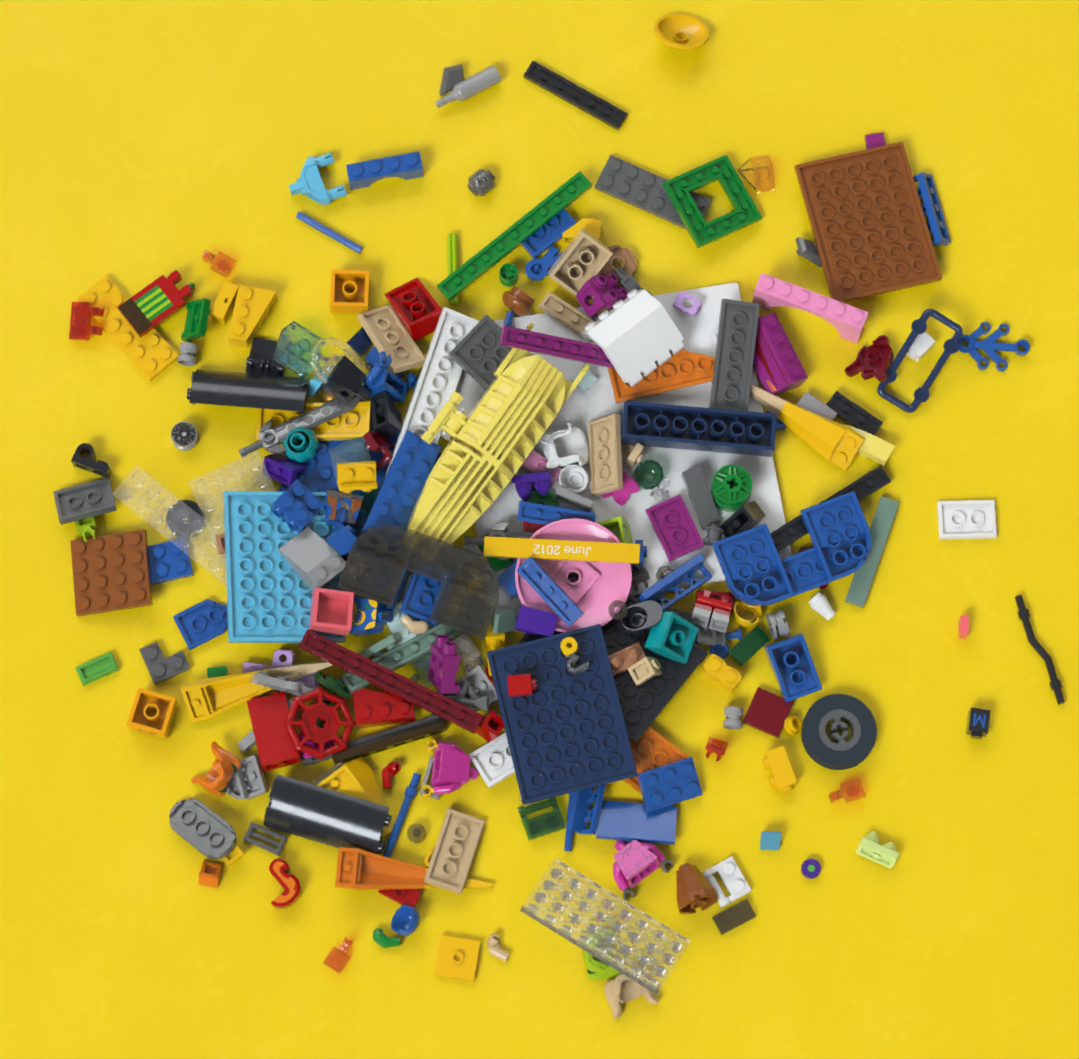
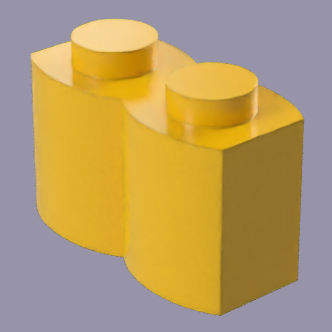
M711 654L702 666L704 675L713 681H717L718 685L726 692L733 693L741 683V674L735 668L727 666L724 660L717 655Z

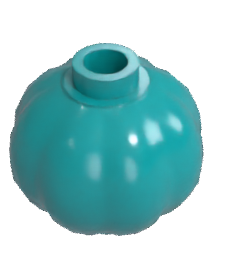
M296 427L287 433L283 447L287 449L286 455L289 459L303 463L315 457L316 451L319 448V441L311 429ZM303 435L309 436L310 441H308Z

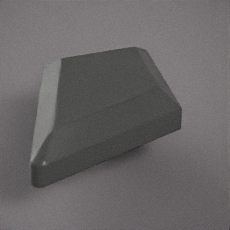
M462 64L444 68L439 91L440 96L450 92L457 83L464 80Z
M800 237L796 238L797 254L821 267L818 251L813 241Z

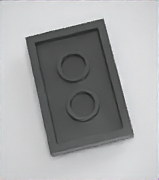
M109 477L53 491L61 525L117 511Z

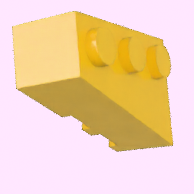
M239 285L228 333L229 345L244 348L250 346L253 337L256 336L262 322L267 318L270 309L278 299L276 291Z

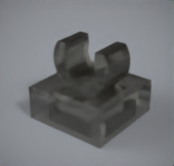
M644 567L632 571L631 585H633L636 591H639L637 585L640 582H643L645 588H648L646 580H649L650 577Z

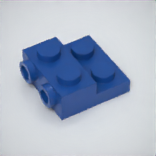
M296 480L272 504L271 509L278 518H282L287 522L291 530L300 533L325 507V504L300 481Z

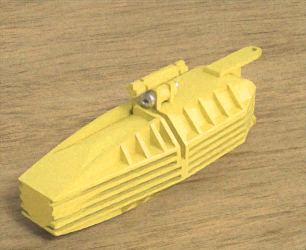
M531 322L525 330L531 331L535 325ZM512 348L493 375L496 378L468 417L465 416L467 414L465 409L455 410L457 408L456 404L459 405L463 397L454 391L449 398L450 401L445 403L427 428L428 432L425 431L421 437L424 442L430 445L435 438L434 435L440 432V435L450 442L427 478L400 544L404 545L418 557L430 561L473 525L513 478L555 419L563 404L586 374L590 365L586 363L571 383L564 378L562 372L539 355H533L529 351Z

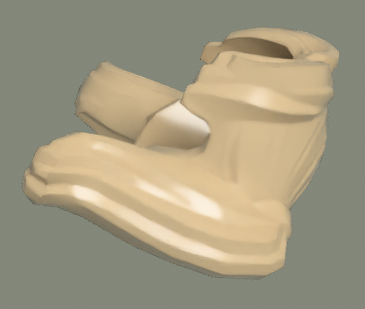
M640 969L634 972L628 971L619 974L614 980L611 979L605 983V995L612 1009L613 1019H618L622 1015L621 1004L623 1002L637 999L641 995H644L650 1004L659 1003V999L654 995L648 976Z

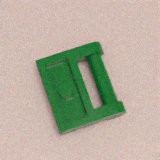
M204 298L187 303L186 310L188 311L181 340L191 342L192 339L205 336L211 300Z

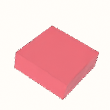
M962 615L958 620L959 638L966 639L969 635V615Z

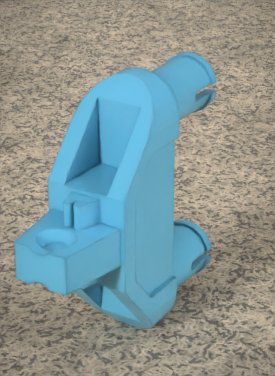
M331 152L318 157L310 156L306 159L300 173V178L296 179L297 182L289 185L292 196L301 193L324 206L332 203V200L347 196L344 185L327 190L320 177L319 168L334 164Z

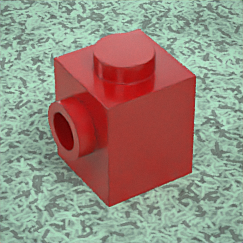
M531 674L507 676L509 697L534 696L533 691L537 690L536 679H532Z
M491 710L483 715L475 733L487 742H490L497 738L504 727L503 719Z

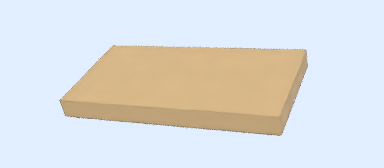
M391 305L358 314L357 319L378 352L385 351L387 356L390 354L392 363L388 366L390 371L396 374L424 364L425 357Z
M612 414L588 422L591 496L595 497L623 489L620 415Z
M448 808L423 882L461 895L485 821Z

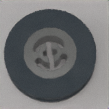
M832 694L816 701L806 713L801 729V739L807 754L817 764L832 770L850 769L863 762L871 752L877 736L876 722L870 709L859 699L845 694ZM829 722L833 723L829 733H832L830 739L836 743L831 742L826 735L825 727ZM844 722H846L852 730V738L849 742H846L844 740L849 732V730L846 731L848 726ZM837 728H839V731H843L841 736L837 732L834 733Z

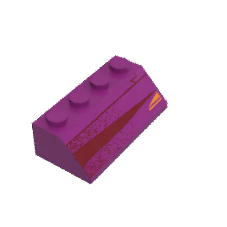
M773 312L758 318L753 368L764 390L778 395L800 387L808 376L776 313Z

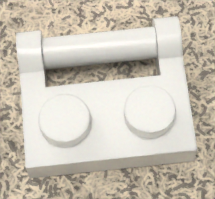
M732 856L702 872L704 877L714 887L719 900L718 904L721 908L752 891ZM716 872L730 893L729 897L724 895L713 874Z

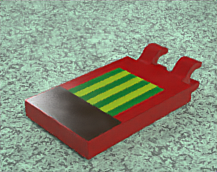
M177 270L173 271L167 279L164 275L160 276L117 307L140 338L186 306L184 300L193 294L192 288L188 284L183 286L180 291L175 286V284L182 280Z

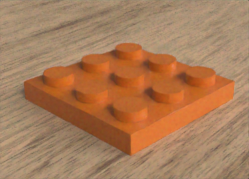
M651 727L637 744L629 739L637 773L688 757ZM637 777L623 780L642 795Z

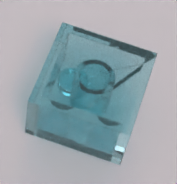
M293 321L281 330L273 360L304 378L316 369L324 339Z
M364 437L345 441L329 450L336 482L337 463L371 461Z

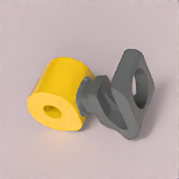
M572 637L564 638L560 647L565 657L570 658L567 662L569 672L578 675L589 669V661L577 668L574 667L575 663L580 660L579 656L576 655L579 650L578 643Z

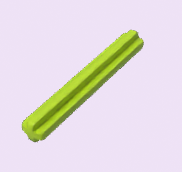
M449 233L447 235L448 276L458 269L456 233ZM459 294L449 301L450 305H457L459 303Z

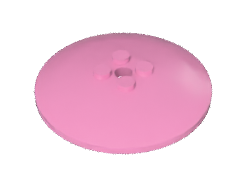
M562 519L540 528L529 538L621 543L608 529L585 519ZM518 558L517 563H516V570H517L527 559H520V558ZM534 559L584 612L571 627L558 616L555 627L556 632L565 633L601 624L602 627L620 612L628 598L632 581L631 564ZM515 570L516 589L523 606L556 614ZM576 573L579 576V580L572 583L568 580V575Z

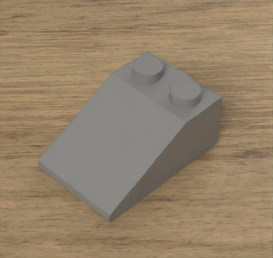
M309 527L278 549L312 592L315 588L327 586L348 567V564L338 552Z

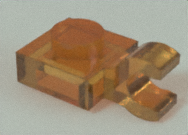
M205 250L201 256L203 261L211 264V270L226 278L236 263L235 259L220 251L216 256Z
M860 778L841 783V790L831 792L828 795L831 803L845 798L846 803L866 796Z
M346 937L339 949L335 946L332 948L323 963L341 974L351 958L347 955V952L354 942Z

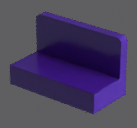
M274 453L264 457L262 474L290 487L296 481L297 472L306 470L307 465L289 459L284 453Z
M521 606L515 630L541 638L555 635L558 615Z

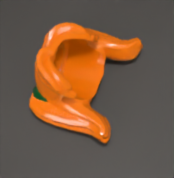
M213 741L211 743V751L216 759L206 777L196 775L191 779L192 784H199L213 795L222 797L225 795L229 780L241 768V762L237 756L219 746L216 741Z

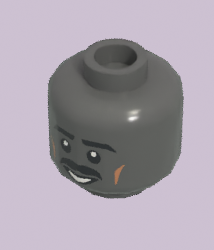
M478 169L468 178L469 183L467 186L475 196L483 197L495 187L493 181L495 176L490 170Z

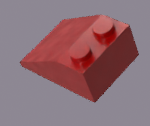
M418 278L384 294L414 342L435 332L442 309Z

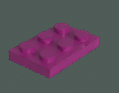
M681 495L645 509L646 515L669 562L704 547V543Z

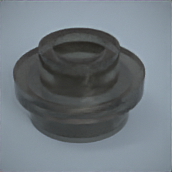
M615 600L610 603L608 613L611 618L621 620L627 615L628 608L623 601ZM620 607L622 611L617 614L614 612V609Z

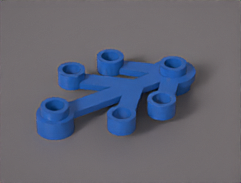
M982 322L977 330L971 335H962L958 342V350L962 353H969L977 362V367L980 370H986L989 366V361L987 358H983L976 349H982L996 364V369L999 372H1004L1008 367V363L994 350L1015 352L1019 356L1027 355L1030 350V344L1026 340H1019L1016 344L995 342L1001 336H1006L1010 330L1009 326L1004 323L1000 324L998 329L984 341H975L982 334H988L991 329L988 322ZM986 326L988 330L984 331L981 327ZM1000 328H1006L1007 332H1002ZM962 343H968V347L962 346ZM1018 347H1023L1025 351H1019ZM980 362H985L986 366H981ZM999 363H1003L1005 367L1000 368Z

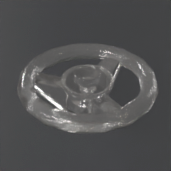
M335 338L320 339L313 345L310 353L311 366L316 376L323 383L326 382L335 365L344 355L347 358L351 357L353 363L363 372L362 362L350 345ZM325 345H333L341 348L344 352L341 355L331 354L327 358L319 353V350Z

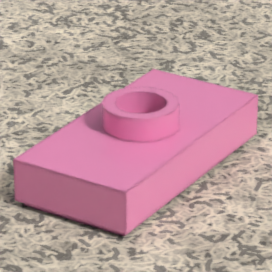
M534 450L530 452L521 465L530 473H553L551 487L559 478L562 470L559 467L548 469L546 466L548 460Z

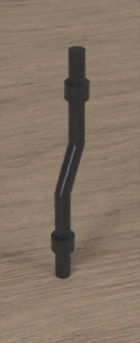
M1022 595L1016 596L1015 600L1019 610L1017 612L1019 620H1022L1028 642L1045 661L1051 681L1049 683L1051 690L1054 691L1057 704H1063L1065 700L1061 690L1062 683L1061 680H1058L1052 658L1034 636L1029 619L1031 616L1029 610L1026 609Z

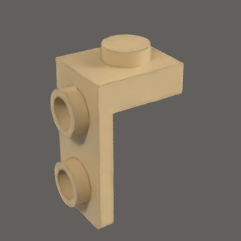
M639 443L635 447L621 444L622 462L631 468H634L636 463L640 464L645 456L643 453L644 446Z

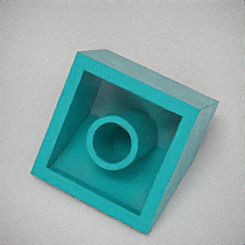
M663 612L661 621L656 626L651 627L645 648L659 656L686 664L699 628L674 612Z

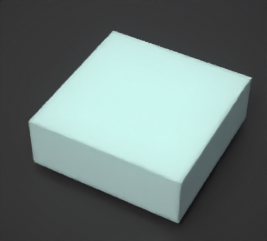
M588 370L577 387L585 393L598 379ZM577 372V373L571 378V381H573V380L575 379V377L577 376V374H578L579 372Z

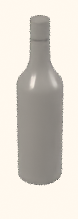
M491 65L457 83L450 94L435 101V105L437 108H440L455 100L465 101L501 82L497 69L494 65Z

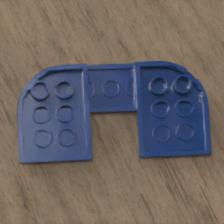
M852 491L801 510V516L814 548L780 560L766 524L712 543L725 577L724 582L730 592L746 604L769 606L845 578L858 570L866 561L870 551L871 534L855 492Z

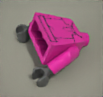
M619 840L614 845L618 852L613 856L615 859L613 877L619 889L623 890V899L626 902L628 901L625 895L628 892L635 898L634 892L629 890L628 887L633 888L660 866L662 872L668 873V870L665 869L666 863L671 868L674 867L673 862L666 861L665 856L655 845L645 842L639 843L637 840H633L628 845L625 841Z

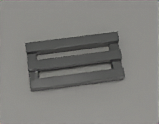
M251 822L243 841L280 856L281 850L288 838ZM255 828L259 831L280 839L281 842L278 843L265 836L255 833L252 831V829ZM251 835L278 847V849L276 850L249 838V836Z

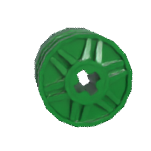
M727 465L720 468L713 477L710 491L716 507L725 512H735L742 505L747 504L752 491L751 476L744 468L738 465ZM731 483L734 484L733 489L729 488Z

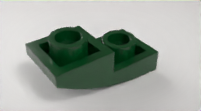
M757 625L727 653L741 667L770 638Z
M320 671L314 675V678L331 693L340 697H347L349 695L345 689L346 684L340 678L335 679L331 675H323Z

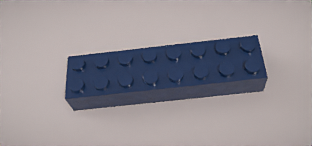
M624 401L622 406L621 444L636 445L639 443L642 446L766 457H772L775 451L776 414Z

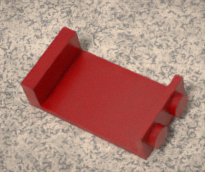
M275 691L264 697L255 696L247 701L259 758L264 772L302 762L299 750L296 751L294 749L287 728L284 726V721H286L289 713L285 691Z

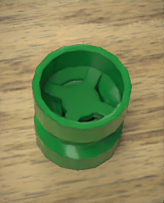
M506 263L501 266L499 280L503 286L512 287L517 283L518 269L514 264Z

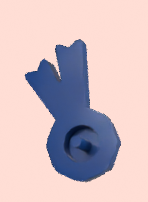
M551 245L542 259L535 258L526 264V275L532 281H542L548 274V268L553 266L562 253L557 255L559 249Z

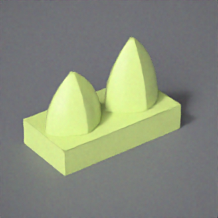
M876 831L870 832L862 838L856 850V854L890 869L893 868L899 855L893 842H888L883 846L879 845Z

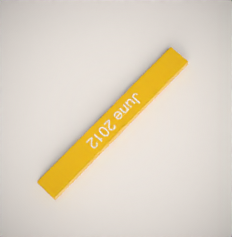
M485 536L484 557L528 559L532 556L534 559L639 564L640 544Z

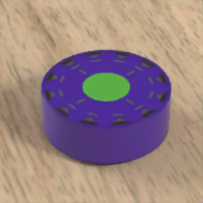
M807 859L801 865V873L807 879H814L821 872V865L815 859Z

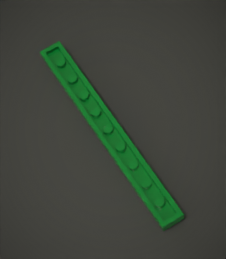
M579 171L439 283L437 289L448 301H451L592 187V183Z

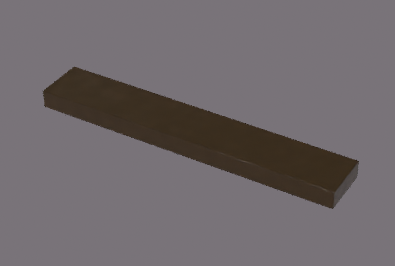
M445 721L333 754L334 765L446 732Z

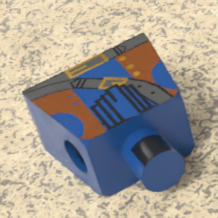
M328 489L324 495L325 524L334 526L333 531L340 524L344 526L348 524L353 528L364 496Z

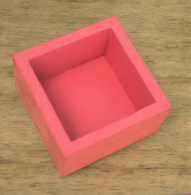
M315 588L311 597L308 630L347 636L351 631L354 592Z

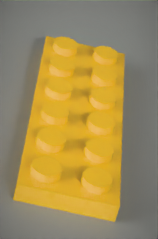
M107 275L77 298L79 303L149 381H152L178 359L179 355L155 329H152L141 338L138 336L117 308L128 299Z
M371 401L358 402L353 410L320 424L311 430L316 434L318 441L365 440L363 435L371 431ZM306 403V413L322 406L324 403ZM258 408L256 440H260L259 431L265 422L272 420L273 429L303 414L296 411ZM303 435L308 441H310L309 436Z

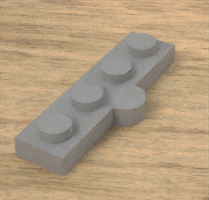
M263 671L253 674L250 683L282 692L285 691L297 696L314 690L307 687L306 683L288 681V678L281 676L273 678L270 677V673ZM322 698L323 703H326V702L329 701V700H327V699H325V698Z

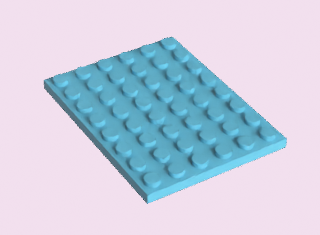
M223 492L228 643H301L307 629H309L313 592L278 551L280 547L299 534L297 531L291 530L287 522L282 518H278L271 509L272 504L283 492ZM312 492L324 503L326 492ZM323 508L305 528L309 527L325 541L333 532L334 526L325 524ZM343 573L325 586L324 589L343 591ZM315 632L335 643H345L346 636Z

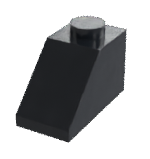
M385 390L370 397L373 429L386 438L400 433L402 430L401 414L389 393Z
M752 501L742 505L721 525V529L725 531L724 535L728 538L752 529L766 515L758 504Z

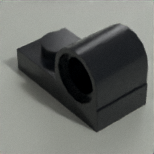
M83 443L77 447L71 459L74 467L106 478L110 477L112 471L110 466H108L109 464L101 460L96 462V453L90 444ZM84 452H91L89 457H81Z

